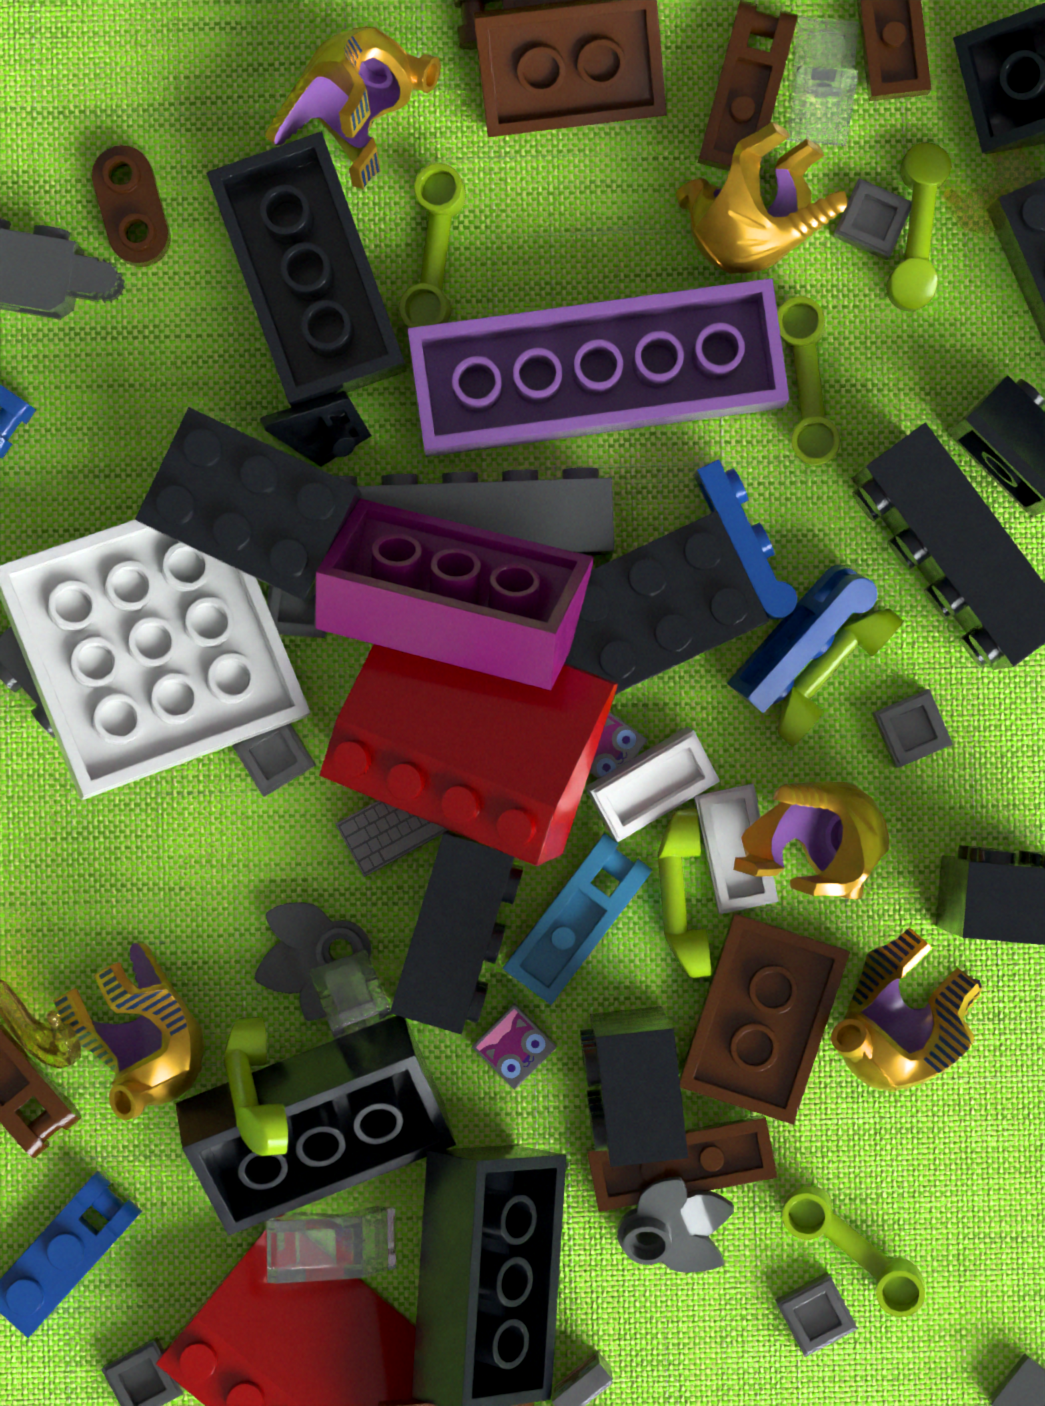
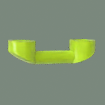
M929 142L912 146L903 157L900 165L901 178L913 193L905 260L890 274L887 280L886 291L889 300L895 307L908 312L924 308L935 296L938 287V275L935 267L929 262L937 189L943 185L950 175L952 164L951 158L943 148Z
M434 163L423 168L417 175L414 184L415 196L429 214L420 283L410 286L403 293L399 302L400 316L409 328L448 323L451 316V304L442 290L451 220L464 207L466 189L457 171L443 163Z
M796 296L785 301L777 312L781 338L793 350L802 419L793 430L791 443L796 456L802 462L812 466H820L836 457L841 442L837 427L825 416L816 344L821 340L825 331V318L822 308L816 301L809 297Z
M885 608L863 615L843 625L835 634L834 641L829 649L820 657L813 659L794 681L793 688L784 698L781 708L778 735L790 746L794 747L824 713V710L811 700L815 693L858 645L871 657L874 656L894 635L904 620L891 609Z
M696 808L678 809L675 811L664 832L658 851L664 936L675 958L691 978L711 976L707 929L688 930L682 857L701 855L699 822Z
M262 1016L239 1018L234 1023L229 1034L223 1059L236 1114L237 1128L246 1145L254 1153L261 1156L286 1154L288 1129L285 1108L282 1103L259 1105L251 1072V1066H264L267 1061V1035L264 1019Z
M804 1186L788 1195L783 1205L782 1219L789 1233L804 1240H811L824 1235L877 1279V1301L886 1313L895 1317H907L913 1315L922 1307L925 1300V1283L923 1275L916 1265L900 1257L888 1258L832 1211L830 1195L824 1189L816 1186Z

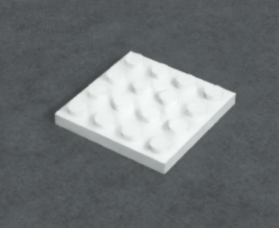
M136 520L0 565V599L80 800L90 798L306 718L311 713L257 579L161 534Z

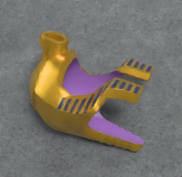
M358 27L336 34L325 40L315 51L300 79L287 96L281 109L277 111L271 125L266 129L265 137L277 146L282 145L286 139L291 138L292 134H296L298 129H302L304 124L308 123L310 119L318 118L353 164L349 168L352 186L364 189L370 179L380 172L376 143L373 137L368 136L374 119L403 108L410 101L413 89L426 93L431 92L439 79L441 70L440 60L438 57L423 54L420 58L407 54L393 38L375 27Z
M774 122L769 123L758 132L737 143L732 157L731 168L722 189L716 185L709 184L707 179L699 178L685 183L675 193L679 206L682 209H688L690 213L691 233L700 253L715 267L731 275L736 273H752L771 267L804 242L807 237L812 236L814 231L820 230L823 224H828L830 219L835 218L837 214L843 212L847 207L845 191L829 194L825 198L811 203L812 192L803 175L813 163L825 155L819 144L806 139L778 159L774 168L778 192L775 201L766 210L760 194V162L764 155L790 137L785 128Z
M825 781L781 785L773 796V800L780 801V803L756 820L743 833L741 839L746 857H735L733 870L755 877L778 875L785 869L783 849L788 842L796 838L803 847L808 863L817 875L790 879V887L792 889L812 896L827 895L861 899L864 890L862 883L869 877L873 868L889 850V834L886 821L873 798L856 785L847 782Z
M910 928L896 940L868 952L845 1020L838 1023L831 1034V1042L837 1052L843 1056L849 1070L866 1085L889 1092L907 1089L932 1079L948 1069L967 1052L973 1044L975 1036L963 1018L968 1014V1009L973 1007L974 1001L980 997L982 992L980 980L970 978L957 967L931 994L928 999L929 1004L925 1008L911 1009L906 1006L899 991V979L909 972L932 949L923 938Z
M133 943L130 947V959L133 962V971L136 973L135 980L138 982V987L127 978L120 962L109 965L94 975L109 1008L116 1013L141 1014L135 1021L122 1024L92 1021L77 988L53 1000L60 1015L65 1038L92 1052L116 1074L111 1084L113 1087L109 1093V1102L115 1115L125 1121L141 1115L144 1107L147 1105L168 1103L187 1092L202 1070L201 1064L205 1047L204 1036L199 1023L188 1010L181 996L173 988L172 983L167 980L166 974L161 971V966L157 964L156 957L152 955V950L145 943Z

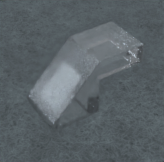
M373 1206L342 1215L298 1212L266 1221L268 1283L364 1278L396 1268L395 1207Z

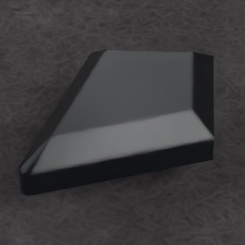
M345 391L275 412L260 419V423L266 432L320 467L337 457L349 455L353 452L356 445L372 436Z

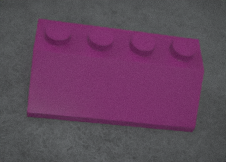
M360 498L316 571L315 629L551 690L571 649L593 566V557Z

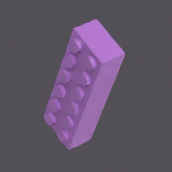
M773 278L408 328L426 457L782 409L789 401Z

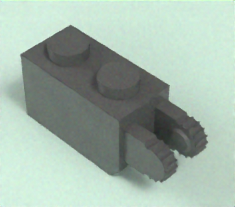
M0 218V310L61 320L74 311L76 298L96 302L102 300L104 303L110 301L112 303L113 300H119L118 297L123 295L122 291L126 289L124 287L125 280L122 279L123 275L118 273V269L112 267L113 264L111 262L107 263L104 259L99 261L98 258L84 256V251L76 241L69 240L70 232L44 225H35L33 234L10 230V221Z

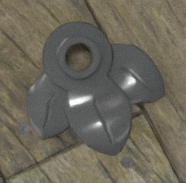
M305 902L286 903L269 910L266 913L267 922L281 942L277 943L263 958L254 979L262 986L276 992L300 993L301 1010L307 1021L325 1018L335 1013L346 1001L350 979L358 976L366 968L370 960L371 943L368 935L359 925L351 921H331L314 904ZM345 939L351 944L353 953L349 959L340 961L332 956L330 946L334 940Z
M680 1177L660 1179L647 1186L640 1194L638 1207L630 1210L620 1219L617 1229L618 1242L627 1257L639 1264L653 1265L662 1262L673 1271L685 1273L713 1270L724 1265V1258L709 1235L715 1232L733 1214L734 1205L722 1195L712 1191L697 1190L687 1193L685 1183Z

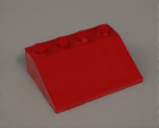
M373 644L336 719L319 776L532 865L539 866L563 854L618 683L564 662L552 689L548 690Z
M282 1214L270 1222L166 1346L156 1365L205 1406H378V1401L411 1399L416 1324L288 1216Z

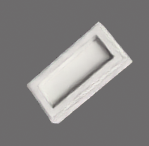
M687 726L587 785L585 788L611 837L619 842L720 782L695 731Z
M754 784L696 795L694 801L718 913L723 914L779 902L773 876L755 877L733 870L735 857H746L741 839L743 833L761 817Z

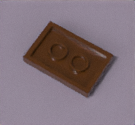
M571 0L473 12L488 137L667 116L657 0Z
M733 912L679 1076L680 1087L794 1125L850 951Z

